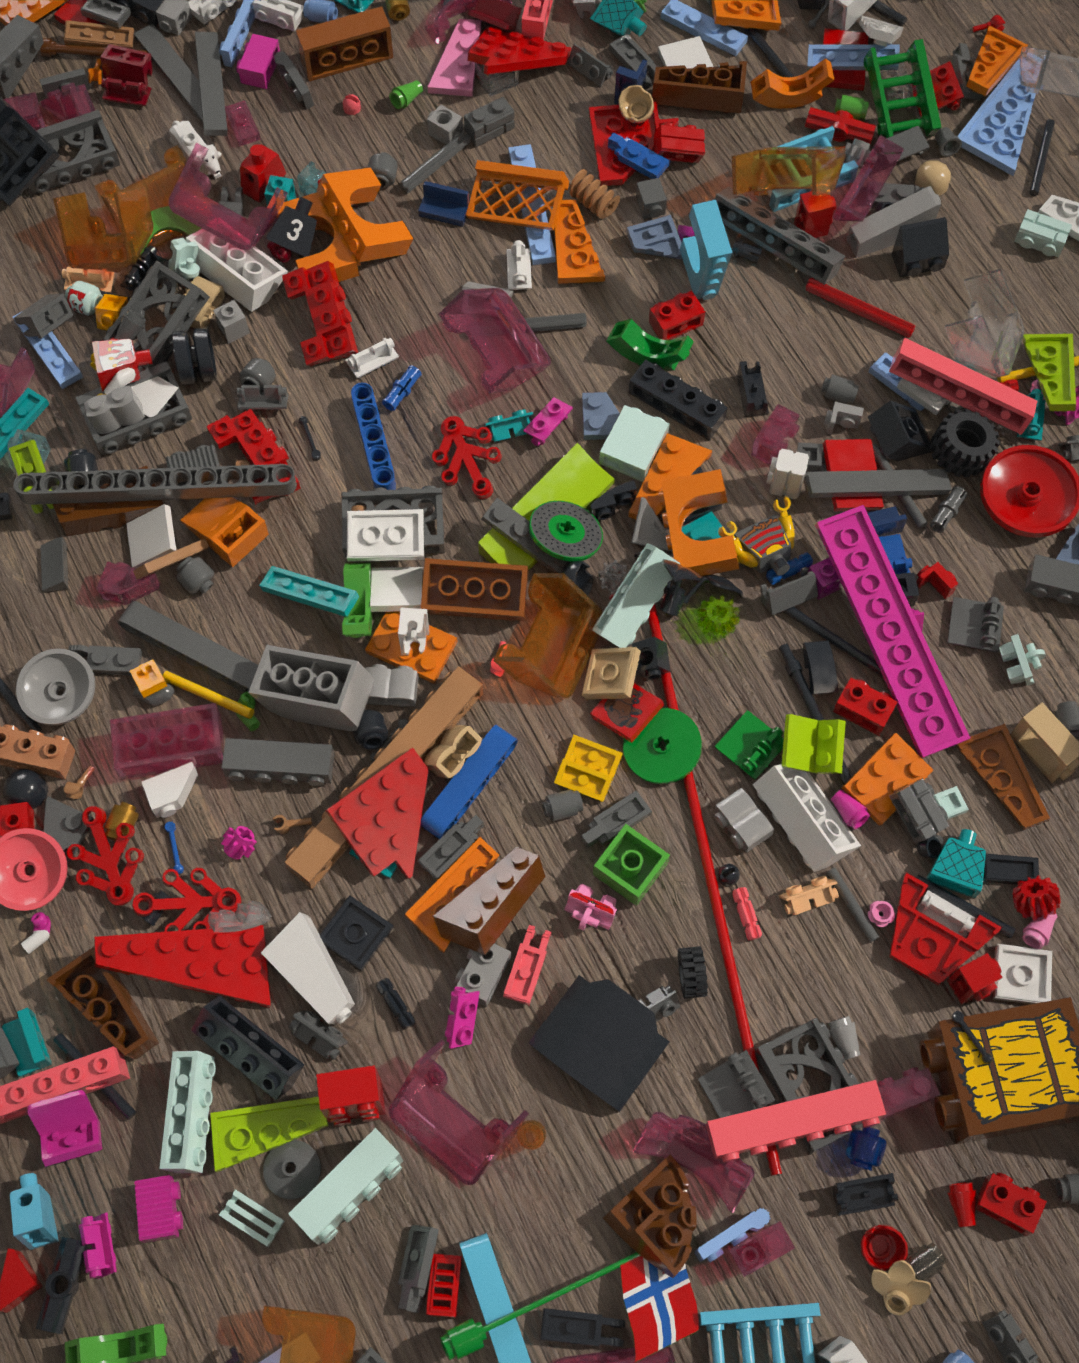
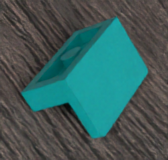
M28 1007L17 1012L18 1019L2 1026L19 1061L16 1071L20 1077L52 1064L36 1015Z

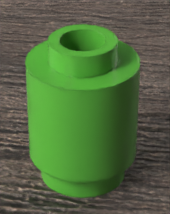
M842 95V99H837L834 113L844 110L852 114L853 119L865 121L869 102L864 101L863 98Z

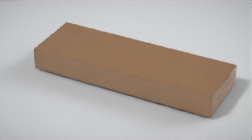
M66 20L64 44L107 47L109 44L133 49L134 28L121 26L119 29L110 25Z
M204 538L145 563L135 569L133 573L136 579L144 578L179 563L190 556L193 557L201 553L209 545Z

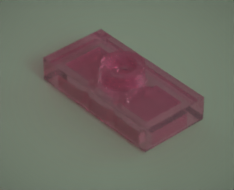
M245 100L225 106L227 119L239 146L261 139Z

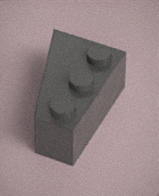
M16 15L0 31V97L5 101H8L44 43L39 25L19 15Z

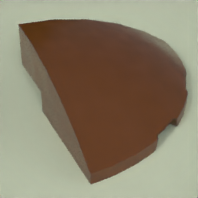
M670 1154L613 1207L603 1219L644 1259L668 1276L674 1278L682 1269L691 1253L692 1247H690L692 1232L696 1229L697 1216L696 1207L691 1205L687 1191L690 1186L677 1161Z

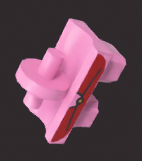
M580 884L576 890L572 889L564 910L572 913L573 918L581 921L578 929L584 931L588 924L595 928L601 926L609 930L617 910L615 909L616 899L609 895H603L599 902L591 898L593 890L584 884Z

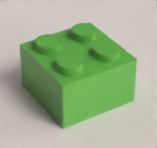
M625 824L595 863L593 875L637 906L667 866L670 854Z

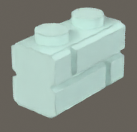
M1027 209L1014 242L1019 243L1024 248L1042 251L1047 256L1059 257L1072 224Z

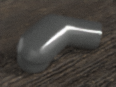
M167 684V687L143 698L137 686L133 696L151 706H158L171 699L174 689L171 685Z

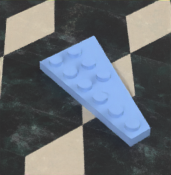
M1024 51L958 135L962 142V148L1014 176L1044 60Z

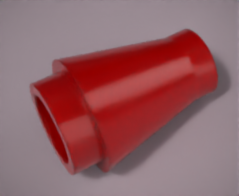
M972 1182L949 1184L950 1192H947L957 1218L958 1227L976 1225V1189H973Z

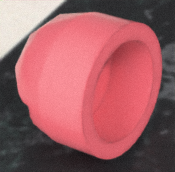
M354 94L345 96L342 103L344 112L348 115L359 113L361 110L359 98Z

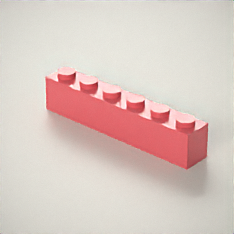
M907 338L903 339L893 356L889 372L968 410L976 411L981 416H985L989 420L1021 435L1034 418L1037 400Z
M873 1080L707 1121L706 1128L715 1160L722 1158L723 1163L740 1159V1153L750 1151L751 1156L768 1152L767 1147L776 1144L779 1145V1149L796 1145V1139L806 1137L807 1142L824 1138L823 1133L833 1130L835 1135L852 1131L851 1126L861 1123L863 1128L872 1127L880 1124L879 1119L883 1118L886 1112L877 1082Z

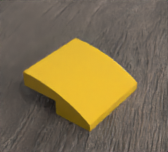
M573 735L554 783L573 791L578 790L581 794L604 802L623 753Z

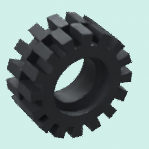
M702 947L678 948V972L684 999L706 997L708 994V984Z

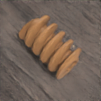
M582 169L575 175L570 184V196L576 198L579 203H583L584 207L597 214L598 218H607L616 210L620 202V196L614 197L613 190L607 192L608 187L606 185L600 186V180L596 179L593 181L594 176L592 174L587 175V171Z

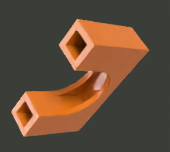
M371 168L323 174L317 188L319 197L324 202L330 216L334 219L340 233L344 236L358 262L405 255L413 241V237L403 221L374 224L359 217L352 209V204L372 202L378 194L381 184Z
M318 192L303 196V198L313 202L308 216L317 220L315 230L328 233L333 237V241L324 251L295 260L297 269L301 267L308 269L329 261L334 264L339 282L359 276L357 266H360L361 262H358L355 255L351 252L348 243L340 233L338 226L330 216ZM299 198L274 205L276 217L278 218L285 206L295 209Z
M721 469L661 481L663 491L658 493L661 506L666 507V513H662L664 527L669 528L670 535H666L668 550H673L674 557L672 558L683 567L690 568L701 576L739 569L733 535L697 541L687 537L682 532V525L685 519L693 511L728 503Z

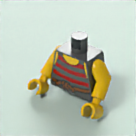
M784 497L785 508L779 507L778 500H775L773 503V508L776 512L780 513V517L775 514L736 532V524L732 521L727 522L730 533H727L723 526L719 528L718 533L721 537L733 535L738 563L750 568L753 567L759 573L772 568L778 576L785 574L789 570L790 566L786 561L790 559L791 550L794 547L795 531L791 515L787 513L791 505L788 497Z

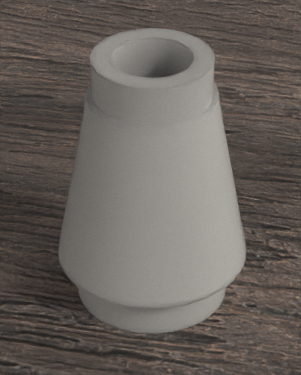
M850 1016L829 1022L830 1035L844 1056V1059L847 1060L861 1055L855 1022H851Z

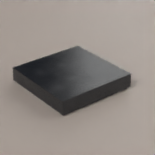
M349 895L321 932L320 937L328 949L362 972L394 929V925Z

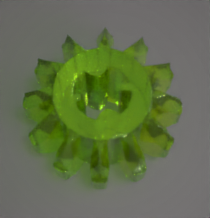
M713 595L709 598V602L703 600L701 608L697 610L696 614L699 618L697 620L698 627H704L702 631L704 634L712 632L713 639L717 637V634H720L723 639L727 637V632L733 634L736 629L735 625H738L740 622V618L737 616L739 614V607H733V599L725 602L723 595L720 596L719 600H716Z

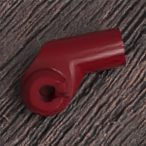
M271 241L268 243L267 248L277 263H288L292 259L291 250Z

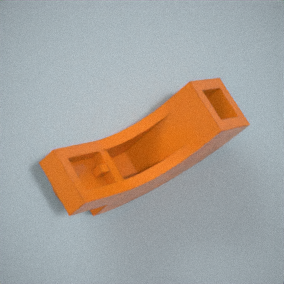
M826 58L806 73L796 77H781L766 69L750 81L753 100L764 106L777 109L801 107L823 97L822 89L834 81L832 64Z

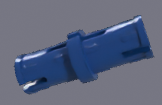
M410 365L403 376L393 383V389L382 401L385 408L395 411L402 399L408 397L412 386L422 375L418 368Z

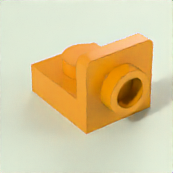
M104 294L95 307L98 329L108 330L109 327L113 326L119 317L121 309L128 304V297Z
M153 659L130 670L143 698L167 687Z

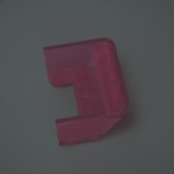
M500 288L462 290L438 314L443 321L444 327L449 332L465 333L470 340L471 346L477 350L484 366L489 369L481 374L483 387L490 394L511 391L543 372L551 364L550 357L510 296Z

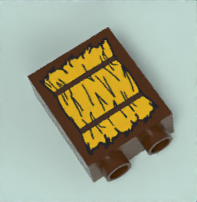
M1071 997L964 1016V1022L987 1053L993 1056L991 1064L983 1063L980 1052L962 1027L954 1023L952 1019L938 1021L927 1032L929 1039L920 1041V1056L923 1067L928 1075L938 1073L944 1095L934 1099L938 1124L943 1132L953 1130L956 1144L1079 1121V1023Z

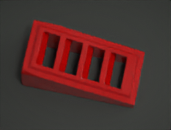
M433 1254L426 1308L427 1316L456 1318L462 1256ZM438 1263L455 1264L454 1270L437 1269ZM437 1275L453 1277V1283L436 1281ZM435 1287L452 1289V1295L436 1294ZM434 1300L451 1301V1306H434Z

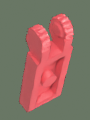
M531 925L528 926L523 943H520L503 994L504 998L529 1006L547 954L546 949L551 936V932L545 930L539 949L530 946L535 934V927Z

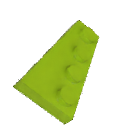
M1073 333L1023 334V344L1049 410L1075 411L1076 390Z
M319 1097L210 1113L215 1172L227 1169L327 1127L328 1121L320 1111Z

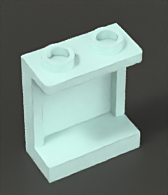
M624 405L600 451L599 464L644 482L649 466L668 433L669 423L660 417L645 414L638 408Z

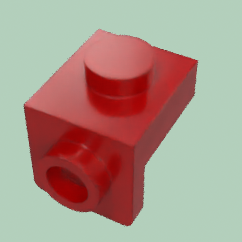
M939 562L931 567L925 566L917 574L918 579L916 582L918 589L929 582L945 599L953 595L959 584L953 573L946 571Z

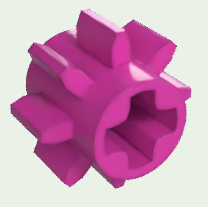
M238 826L235 830L229 827L223 835L224 839L221 844L224 845V852L233 859H240L243 855L249 858L255 850L254 845L257 841L254 840L253 832L247 827Z

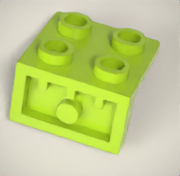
M787 714L785 716L782 766L815 774H842L846 721L839 719L815 720Z

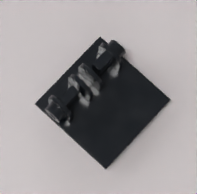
M151 245L145 247L140 258H137L136 263H133L130 272L124 276L125 279L120 284L121 287L134 292L136 287L140 286L146 277L148 269L156 261L169 268V260L156 254L157 249ZM165 278L157 290H161L165 284L169 293L172 283L170 279Z

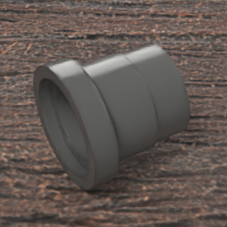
M944 127L935 134L939 152L942 156L949 157L960 150L962 142L958 136L954 135L950 128Z

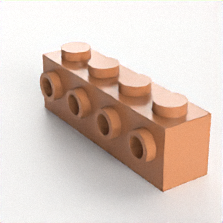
M4 724L3 727L0 726L1 766L15 769H30L38 774L66 780L76 751L69 742V739L54 735L53 738L46 737L43 733L36 730H29L28 732L19 731L17 727Z

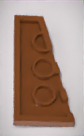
M1005 724L971 736V739L955 745L1023 830L1050 820Z

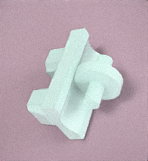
M184 238L172 240L170 248L173 251V255L169 260L168 267L187 281H191L199 275L200 270L199 265L196 264L198 244L195 241L187 243Z
M1019 635L1011 636V642L999 647L1003 662L1018 658L1020 664L1006 669L1010 683L1015 684L1025 681L1027 686L1035 684L1028 663H1032L1035 670L1042 667L1040 660L1046 657L1045 651L1043 649L1036 650L1034 643L1026 645L1028 653L1025 654Z

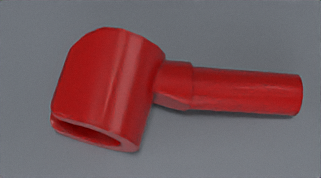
M995 15L989 22L972 27V31L977 32L988 29L991 26L1002 32L1005 28L1003 26L1005 21L1000 15Z

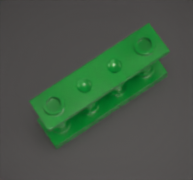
M923 39L914 40L907 52L877 57L875 47L870 48L863 59V65L869 75L879 123L877 125L878 136L884 140L894 136L893 133L906 131L916 126L925 130L926 137L934 136L942 126ZM903 62L911 64L912 74L887 79L881 78L880 66ZM908 84L916 86L917 95L915 97L886 102L885 88ZM912 106L920 108L922 114L920 119L891 124L890 110Z

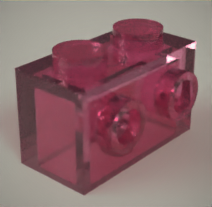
M777 404L755 438L751 455L771 465L772 457H778L779 450L781 449L787 450V442L790 438L794 439L800 428L797 425L799 414Z
M914 1067L902 1073L903 1078L894 1081L892 1077H889L877 1083L886 1115L881 1118L882 1121L930 1102L940 1095L928 1068L919 1071L918 1067Z

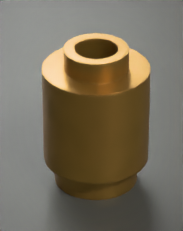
M385 0L391 19L401 21L410 14L408 0Z
M121 802L120 805L114 804L104 826L108 839L116 841L118 837L116 828L120 823L125 822L135 826L139 814L135 812V806L126 802ZM125 826L122 829V834L124 836H126L129 833V828L127 826Z

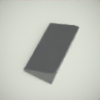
M63 537L41 545L43 592L68 589L67 544Z

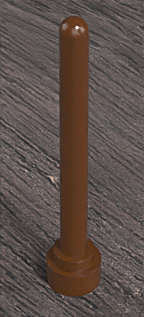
M43 38L44 43L40 48V53L42 57H52L57 55V53L101 56L107 47L57 44L52 39Z

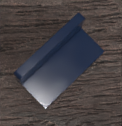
M642 60L637 72L619 66L616 72L614 104L619 105L618 99L621 92L628 86L640 85L645 90L646 60Z
M424 181V197L418 210L419 217L463 227L469 205V192Z
M896 506L867 513L878 537L902 532L907 522L906 514L899 516Z

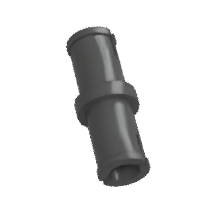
M953 487L947 499L941 502L938 507V513L930 522V527H933L932 530L938 533L944 532L950 520L956 517L959 512V506L967 497V492H964L963 488Z

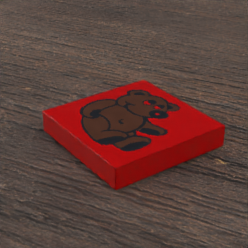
M634 683L631 698L602 699L590 715L591 718L632 743L664 706L663 700Z

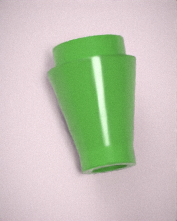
M417 80L394 87L389 94L390 101L395 108L405 109L423 92V87Z

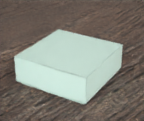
M957 786L933 796L938 806H942L945 809L948 819L964 814L969 810Z

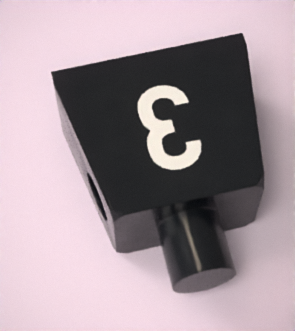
M300 197L295 209L285 206L265 239L304 257L309 256L317 223L316 219L308 216L313 202Z

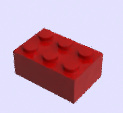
M375 1065L316 1074L320 1111L329 1123L334 1122V1126L349 1125L352 1119L362 1118L363 1122L379 1120V1115L385 1114L382 1081Z

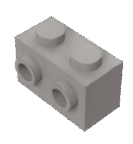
M496 944L492 945L486 955L470 949L467 955L470 961L465 969L460 968L454 981L457 984L456 987L459 986L466 989L465 993L479 991L478 1003L485 1007L488 1006L511 960V951Z

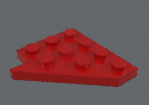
M487 27L468 52L467 61L484 65V74H494L565 65L572 48L567 47L561 42L551 43L544 41L540 37L530 38L523 36L519 32L509 33L502 31L499 27Z
M656 101L653 102L654 110L651 117L640 124L627 121L622 116L619 105L589 107L598 177L601 182L600 186L623 185L636 171L620 162L618 156L614 154L615 152L608 148V138L613 133L622 136L624 139L626 137L630 138V140L632 139L654 151V133L657 128L663 123L668 122L678 127L679 119H659Z
M410 748L325 810L372 877L393 862L396 863L406 879H410L413 876L428 776V768L414 748Z

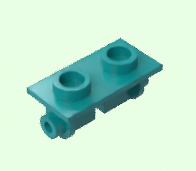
M1033 389L1026 396L1037 400L1034 418L1022 435L1017 433V437L1041 441L1046 400H1043L1044 395L1040 389Z
M526 409L513 412L512 417L503 419L502 415L494 416L488 419L489 422L485 423L484 427L490 428L492 434L491 441L494 443L510 439L509 429L512 428L515 437L526 435L527 433L524 432V429L530 424L529 418L532 417L533 412L526 413Z

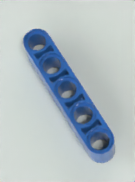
M358 383L353 386L351 396L374 489L396 490L394 470L373 389L367 383ZM372 438H377L375 441H370ZM377 459H383L381 462H375ZM382 480H388L387 483H380Z
M494 725L481 741L477 751L468 757L461 770L454 775L425 812L420 826L440 839L449 829L457 824L512 753L518 743V739L498 725Z

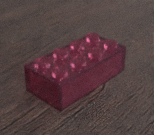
M216 703L110 720L114 770L121 780L165 773L190 762H193L195 768L222 764L225 747L221 713Z

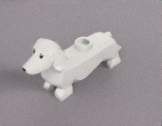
M174 121L169 130V140L175 149L180 148L190 166L197 171V178L204 186L209 183L207 176L213 174L215 179L221 177V169L218 162L221 153L217 151L216 147L213 144L206 145L189 121Z

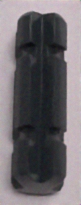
M382 979L376 984L381 996L384 995L383 998L395 1018L398 1017L397 1020L402 1029L405 1030L415 1023L414 1017L410 1012H407V1006L397 990H393L394 986L390 979Z

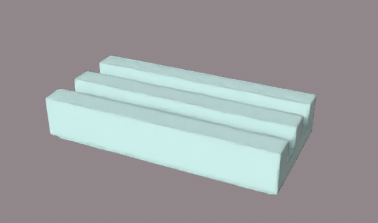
M235 1190L232 1198L228 1200L225 1209L221 1211L219 1216L269 1247L285 1221ZM238 1199L276 1223L273 1228L236 1205ZM233 1209L270 1233L268 1237H263L229 1215L231 1210Z

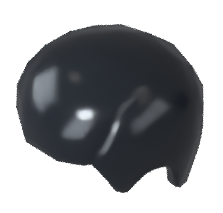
M571 561L564 567L561 572L560 586L565 595L580 601H584L588 597L593 584V576L586 571V568H590V565L584 561Z
M20 769L12 772L5 780L3 788L4 798L9 804L28 802L32 809L40 806L48 793V785L45 779L30 769Z

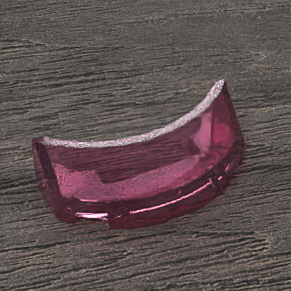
M441 0L429 13L425 24V30L435 44L446 40L445 30L450 28L448 19L476 7L477 0ZM503 0L512 4V0Z
M880 135L849 191L833 216L835 220L863 222L902 155L904 148Z
M654 1112L633 1149V1152L636 1154H647L666 1158L671 1154L679 1165L689 1169L710 1185L723 1200L728 1211L734 1213L755 1175L752 1166L745 1164L741 1159L723 1163L722 1158L715 1160L706 1124L679 1114L677 1119H673L663 1112Z

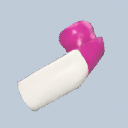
M42 912L35 913L32 916L33 934L21 943L28 954L46 942L50 936L51 921Z

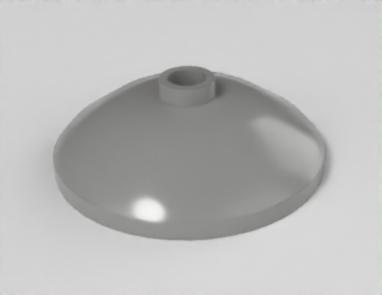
M50 649L35 655L21 670L16 684L17 700L26 715L38 723L51 726L66 724L78 718L88 708L95 693V677L92 668L83 657L67 649ZM64 688V694L58 695V691Z

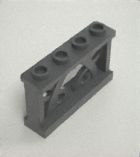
M99 110L37 130L56 152L59 147L67 144L81 149L71 162L56 160L46 173L42 172L30 188L33 194H37L120 166L117 152ZM101 133L104 139L94 140V135ZM93 146H102L107 150L100 152L98 148Z
M156 261L148 269L146 277L140 286L134 290L128 304L121 309L119 317L113 326L107 330L103 341L115 338L123 314H127L129 309L144 317L146 310L165 304L164 314L168 321L164 328L155 327L147 332L144 328L133 339L136 340L138 338V341L133 344L135 351L140 347L143 350H150L153 364L141 367L149 369L164 363L173 353V332L184 330L187 332L210 297L202 289ZM165 278L171 280L172 288L170 293H168V288L165 284L161 290H157ZM178 283L189 290L186 296L177 294ZM171 306L173 310L177 308L173 315H171ZM155 334H159V336L154 342V337L152 336Z
M168 362L139 372L140 379L126 386L132 387L159 376L178 387L177 391L169 399L176 402L178 406L164 412L166 408H171L170 404L166 403L157 415L153 417L144 415L145 417L141 421L132 425H122L115 432L105 436L98 434L86 415L84 405L87 400L100 393L105 394V392L100 387L75 397L100 455L114 453L122 447L137 444L142 439L159 435L165 430L175 426H182L192 420L188 405Z
M424 486L422 489L400 487L397 490L375 488L372 491L350 489L347 492L341 493L342 549L344 557H347V511H351L355 505L367 506L365 511L389 510L391 508L413 510L421 509L418 507L419 503H432L435 507L434 512L424 518V554L445 553L442 488L435 486ZM428 507L423 509L424 514L427 512ZM437 519V535H430L426 524Z
M817 1018L757 1047L755 1051L757 1059L782 1103L808 1097H797L795 1093L803 1081V1066L819 1070L830 1077L829 1091L840 1089L841 1086L845 1088L858 1084L855 1076L852 1073L848 1074L843 1063H845L841 1051L837 1047L834 1048L829 1040L831 1035L827 1026L823 1022L820 1023ZM805 1035L812 1036L817 1041L818 1049L815 1051L810 1050L807 1043L804 1047V1055L799 1054V1039ZM792 1041L791 1048L793 1054L774 1055L772 1050ZM823 1054L828 1062L820 1059ZM792 1065L797 1067L798 1075L796 1080H790L786 1076L787 1071L791 1070L794 1072ZM862 1123L853 1125L850 1132L835 1135L834 1132L823 1139L807 1142L806 1137L801 1139L811 1155L863 1127Z

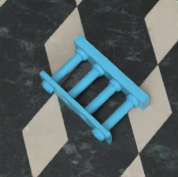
M833 126L820 129L810 135L751 156L749 173L753 174L762 171L773 190L769 204L773 212L799 203L800 194L823 188L831 191L855 182L858 165L854 160L842 163L831 145L835 131ZM822 148L834 168L822 171L811 152ZM802 155L813 176L801 178L791 159ZM782 163L793 183L781 186L770 167Z
M819 1303L698 1313L699 1326H706L707 1331H710L713 1363H725L722 1330H725L724 1324L736 1323V1329L740 1330L743 1363H755L751 1328H754V1322L765 1321L766 1327H769L773 1363H785L781 1331L784 1319H795V1324L799 1325L803 1363H815L810 1323H813V1317L821 1316Z

